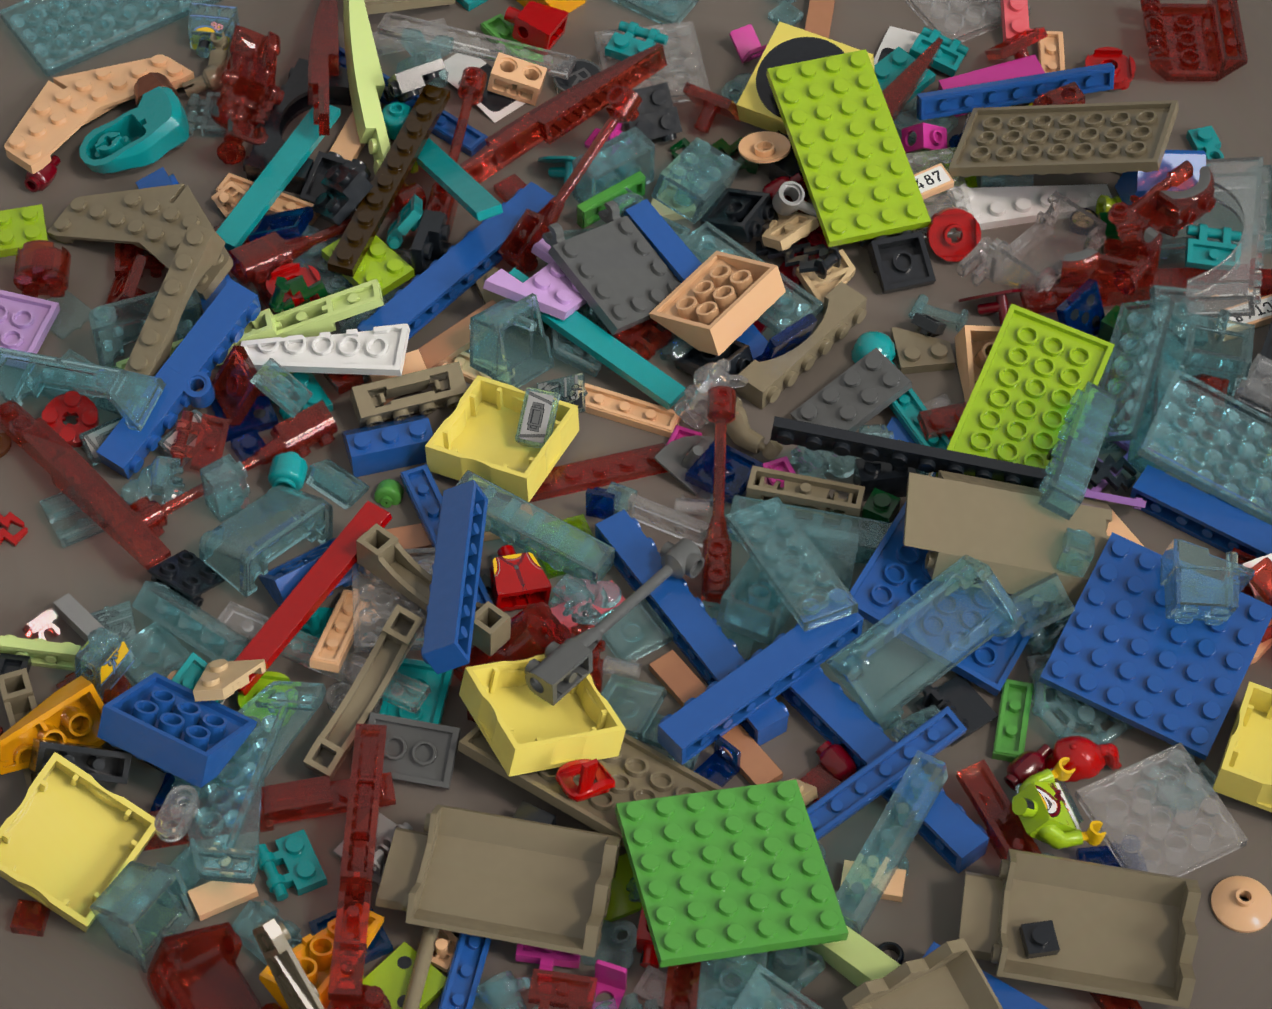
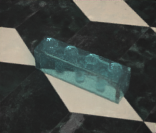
M146 580L132 604V607L213 661L217 659L234 661L250 642V640L163 583Z

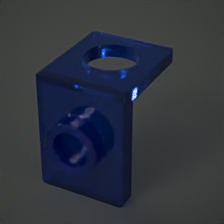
M599 487L594 489L587 488L586 516L606 519L616 514L622 493Z
M718 734L715 737L714 753L694 772L723 787L740 771L741 751ZM723 747L731 753L733 758L725 753Z

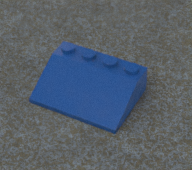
M154 672L103 705L97 737L108 742L113 747L127 751L136 758L159 767L166 773H171L185 780L190 785L202 788L219 775L254 730L257 721L214 700L195 702L193 690Z

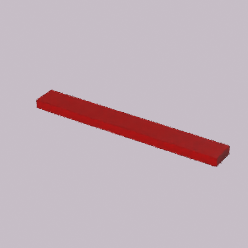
M367 501L234 661L265 659L266 669H268L357 562L356 540L376 523L385 528L392 519L390 512ZM250 674V683L236 691L246 696L263 674Z

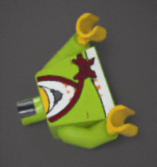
M1068 757L1061 758L1053 770L1047 768L1031 775L1021 784L1019 793L1012 798V810L1014 814L1019 816L1026 833L1030 837L1042 841L1054 849L1082 845L1083 841L1097 846L1103 841L1106 832L1098 833L1103 823L1097 820L1092 821L1087 831L1082 832L1059 783L1055 782V779L1067 781L1075 772V768L1069 771L1063 768L1070 760Z

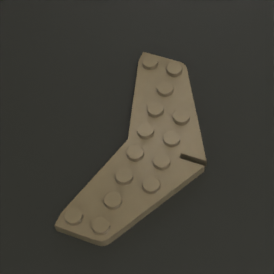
M182 183L76 197L53 223L47 233L51 239L63 243H73L74 240L132 244L147 250L169 270L190 222L213 230L214 228L189 186H185ZM225 246L215 267L211 266L192 292L195 296L207 300L231 270L233 260Z
M273 918L252 930L253 935L288 1008L324 1009L319 1000L320 996L317 989L307 978L288 943L291 936L282 922L277 923Z

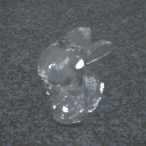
M725 358L718 360L716 363H707L694 372V384L685 388L683 400L676 402L673 409L686 424L695 429H703L706 424L716 420L721 413L722 399L720 394L726 388L746 386L748 379L742 375H729L731 362Z

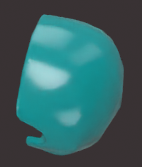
M865 332L858 337L851 351L852 360L856 363L873 349L877 348L885 357L889 356L893 361L896 356L895 345L890 337L882 332Z

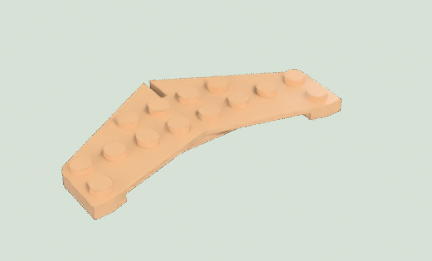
M159 54L151 58L54 77V83L48 80L4 144L6 156L30 173L35 174L52 161L50 155L78 129L123 102L134 99V85L140 77L150 72H158L165 75L173 87L178 89L183 87V82L185 83L195 78L194 72L173 59Z

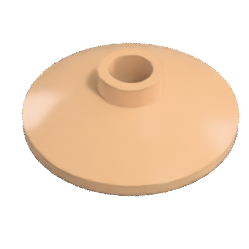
M760 131L745 136L740 141L738 150L740 155L748 161L754 163H773L785 158L789 154L791 144L789 139L780 133Z
M1245 876L1228 877L1220 881L1212 892L1210 901L1212 912L1216 919L1230 930L1240 933L1256 932L1263 929L1272 918V896L1267 888L1255 879ZM1240 897H1244L1249 901H1242Z

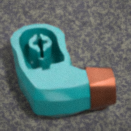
M150 72L140 77L134 85L137 108L131 109L115 120L93 129L85 136L79 148L80 158L91 171L106 174L148 166L159 160L168 151L185 144L189 138L187 115L180 102L178 92L165 75L158 72Z

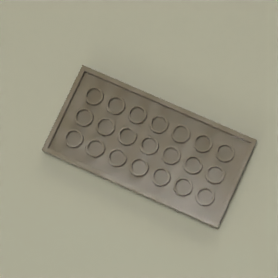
M1178 100L973 108L950 163V176L993 177L996 175L1020 176L1025 174L1047 175L1061 173L1069 175L1073 173L1097 174L1100 172L1159 171L1179 111Z
M478 725L464 736L458 744V751L585 825L599 833L622 837L615 814L616 803L724 789L626 733L619 756L598 760L615 780V787L608 793L579 802L571 800L557 782L555 777L560 767L508 777ZM580 774L574 776L573 781L577 786L579 783ZM622 838V839H621V845H622L623 847H625L624 841H623V838Z

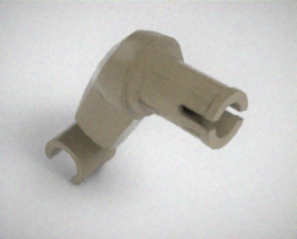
M214 32L210 35L215 50H210L208 66L202 72L203 75L182 83L188 98L207 89L215 91L223 85L228 68V52L224 49L229 44L224 32H222V38L217 40Z
M734 396L726 399L725 408L721 413V420L734 444L755 454L761 450L763 456L767 459H773L778 456L783 450V446L777 441L772 440L767 445L764 444L765 437L750 428L747 413L742 407V400L736 397V402H734Z

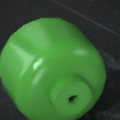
M393 479L383 480L376 488L374 500L385 508H389L391 505H399L403 499L404 489L398 481Z

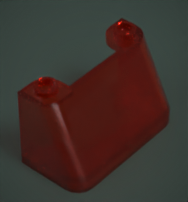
M229 922L163 937L147 971L148 985L161 1009L282 1008L275 1002L265 1004L263 1007L261 1006L236 964L242 948V942Z

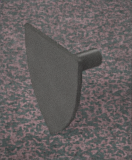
M695 435L679 438L666 445L653 459L696 496L707 484V482L700 481V474L708 473L712 475L714 469L715 449L712 437Z

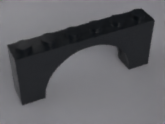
M301 58L298 59L295 67L290 69L286 85H282L277 103L274 102L271 107L270 117L263 122L262 128L264 127L266 134H268L267 141L265 143L261 142V134L259 138H255L252 152L244 160L243 170L246 172L248 180L256 181L285 143L282 136L290 122L300 114L310 110L317 100L329 105L351 106L347 68ZM308 158L283 191L301 194L314 164L313 159Z

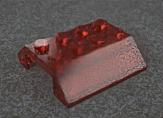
M1140 0L1141 9L1144 12L1143 21L1148 47H1150L1148 50L1150 67L1166 81L1217 82L1247 64L1248 58L1237 0H1208L1207 4H1163L1159 0Z

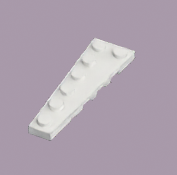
M1107 184L981 188L964 186L961 188H951L948 192L952 207L962 208L971 213L978 221L981 230L1074 216L1073 214L1081 209L1092 210L1091 212L1096 213V203L1100 195H1108L1112 198Z
M408 324L377 326L373 327V330L358 332L357 329L346 330V333L331 335L330 332H321L319 336L314 337L293 335L284 338L274 337L241 341L236 365L239 370L402 376L410 328Z

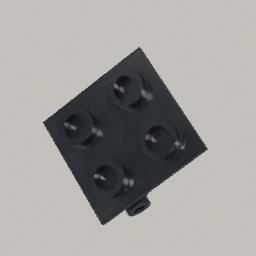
M187 550L173 555L149 568L147 571L152 574L151 581L156 588L163 590L169 596L174 595L176 600L181 599V602L191 609L194 607L198 609L202 606L204 599L201 598V594L228 580L230 577L217 567L208 564Z
M957 675L938 688L928 685L922 691L924 697L913 704L927 720L947 706L967 728V731L951 743V746H954L998 717V714L960 675Z

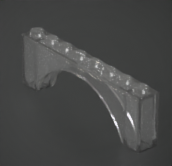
M1263 156L1206 159V167H1209L1211 174L1210 183L1205 189L1206 199L1215 201L1233 212L1242 223L1244 231L1238 245L1224 261L1209 271L1187 280L1186 305L1188 318L1255 316L1256 305L1261 304V289L1257 287L1262 286V270L1258 269H1263L1264 266L1263 252L1260 251H1265V237L1261 234H1266V218L1263 216H1267L1266 199L1269 198L1268 183L1270 182L1269 167H1264Z

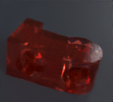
M1072 82L1038 96L1032 106L1085 104V96L1076 82Z

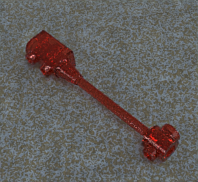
M468 67L463 70L457 91L463 103L449 151V156L456 163L458 162L472 105L482 102L488 78L485 71L477 67ZM436 182L432 185L426 210L446 213L448 217L446 224L450 225L451 234L458 202Z
M615 86L610 89L607 94L609 104L606 107L609 119L556 197H553L538 213L526 209L498 250V253L511 267L518 269L524 274L537 267L538 256L531 252L533 245L543 238L542 235L550 231L549 225L558 222L565 201L617 124H627L636 120L639 116L638 107L642 103V98L633 90L625 86Z
M404 182L388 214L394 211L398 215L414 194L423 200L424 211L426 195L422 187L416 182L409 185ZM352 218L343 221L340 226L333 225L310 236L284 240L276 232H272L229 251V255L233 260L230 272L243 284L253 280L257 283H262L276 268L293 263L294 260L311 249L312 246L344 233Z
M728 386L710 388L708 390L707 419L715 423L713 516L710 519L706 539L703 541L702 557L705 563L702 569L701 601L703 604L730 605L732 542L729 539L726 518L724 516L726 431L727 424L735 420L736 391ZM710 592H721V594H711Z
M321 400L275 425L270 431L273 440L256 451L253 456L163 505L155 500L150 501L148 496L135 501L127 507L130 512L128 513V519L133 530L141 539L148 536L149 540L152 541L165 533L163 527L168 525V514L258 465L271 463L277 454L291 451L304 458L312 453L309 447L317 443L321 448L335 440L333 434L338 431L333 416L324 401Z

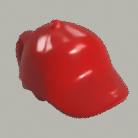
M1068 736L1056 741L1052 749L1053 752L1045 759L1044 770L1047 768L1053 770L1061 758L1068 757L1070 760L1063 768L1068 771L1074 768L1076 770L1067 781L1055 779L1057 783H1064L1095 777L1105 765L1109 766L1112 770L1121 768L1122 764L1119 762V752L1115 745L1111 743L1098 745L1082 736Z

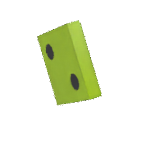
M404 941L359 983L360 990L382 1009H402L417 952ZM430 964L419 1009H426L442 994L446 977L432 964Z

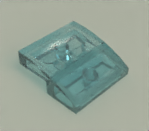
M93 480L39 501L51 528L63 548L117 527L112 513L104 502L102 493Z

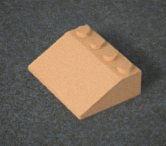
M715 251L658 304L649 315L650 318L697 350L719 356L786 291L778 265Z

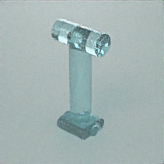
M920 294L908 315L910 319H913L915 313H924L930 317L956 324V331L959 332L966 325L969 312L963 309L960 314L928 305L929 298L924 294Z

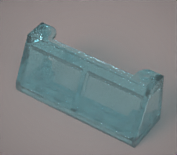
M0 347V395L10 406L21 408L23 404L21 400L27 396L32 395L33 398H38L44 387L62 391H77L79 394L108 399L126 420L125 424L129 429L142 431L166 386L161 378Z
M964 555L826 661V663L870 720L877 722L885 731L901 722V716L904 713L902 707L919 695L925 687L932 685L992 637L1003 636L1008 638L1014 635L1019 630V626L1026 621L989 565Z

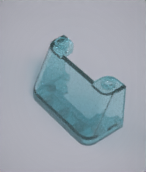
M196 289L192 292L175 332L178 340L185 338L203 315L201 300ZM159 291L101 305L90 311V336L101 372L115 369L114 360L116 356H125L123 345L137 341Z
M283 485L272 487L265 495L212 531L203 534L200 539L199 558L247 598L257 591V586L254 584L256 578L260 573L263 576L268 574V563L304 538L311 543L317 540L322 544L333 537V507L326 500L315 495Z

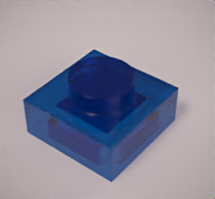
M256 430L230 441L231 448L244 467L269 456V448Z

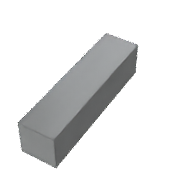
M69 593L53 602L58 615L86 643L91 631L101 632V637L95 647L92 648L93 650L101 644L104 638L106 640L103 644L109 641L105 628Z

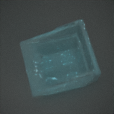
M531 293L517 302L505 298L470 318V367L484 373L493 380L512 385L516 388L523 386L554 367L550 340L544 332L536 294Z
M1226 309L1219 311L1218 318L1189 313L1180 368H1183L1180 387L1236 397L1241 380H1247L1250 370L1255 325L1229 320L1230 312Z
M1173 539L1161 556L1160 585H1164L1166 619H1175V623L1189 624L1193 620L1205 621L1206 625H1222L1238 608L1239 593L1255 576V570L1238 564L1237 552H1227L1225 560L1209 554V549L1181 539Z
M130 861L90 906V909L117 948L134 956L140 964L143 973L146 974L171 945L178 948L186 946L187 937L181 934L196 918L186 895L188 890L180 871L177 868L157 862L153 867Z

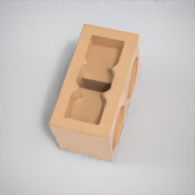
M499 52L490 74L487 91L535 106L544 83L547 68Z

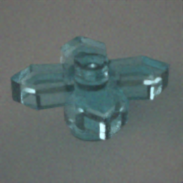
M403 29L401 44L411 56L397 64L396 73L451 54L454 38L437 35L432 41L427 43L421 30ZM443 69L439 72L440 77L433 79L434 81L428 84L440 88L446 87L448 71Z

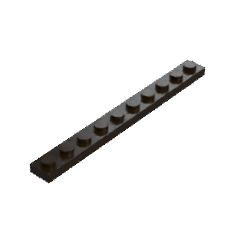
M425 84L426 86L420 93L371 182L373 188L360 202L328 260V271L350 277L355 275L448 103L450 90Z

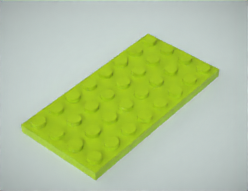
M866 49L767 68L766 76L828 248L872 239L882 235H891L907 230L928 227L931 223L930 216Z
M1011 303L947 450L1054 470L1052 461L1046 458L1048 452L1057 445L1065 446L1069 442L1073 446L1115 344Z

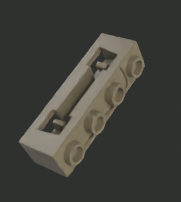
M454 362L352 387L350 400L358 426L371 427L392 419L394 421L407 419L410 415L421 413V415L431 414L437 408L445 406L447 408H456L460 398L468 388L460 363ZM434 384L432 387L433 391L392 400L389 405L384 406V403H386L385 399L426 390L428 385Z
M752 466L747 485L745 508L858 530L865 487ZM767 477L784 480V488H780L781 482L779 480H776L774 486L768 485ZM830 489L848 492L847 499L838 498L837 491L833 492V497H830Z

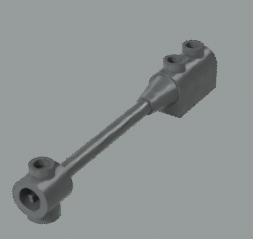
M682 538L676 544L669 541L666 542L660 550L662 568L601 622L573 638L566 639L561 645L555 641L551 642L545 650L546 658L541 662L536 659L529 661L525 668V681L529 689L553 706L593 671L592 651L608 630L670 576L680 579L685 574L691 578H695L700 574L705 560L698 546L687 538Z

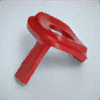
M597 759L573 760L562 765L556 772L555 778L563 792L576 802L608 793L615 787V780ZM580 774L579 783L577 786L574 783L573 778L574 776Z

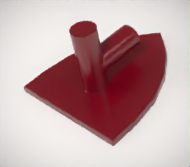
M1010 289L958 300L959 302L996 297V302L979 304L978 313L979 315L998 312L1000 325H1002L1009 310L1007 295L1026 292V289Z

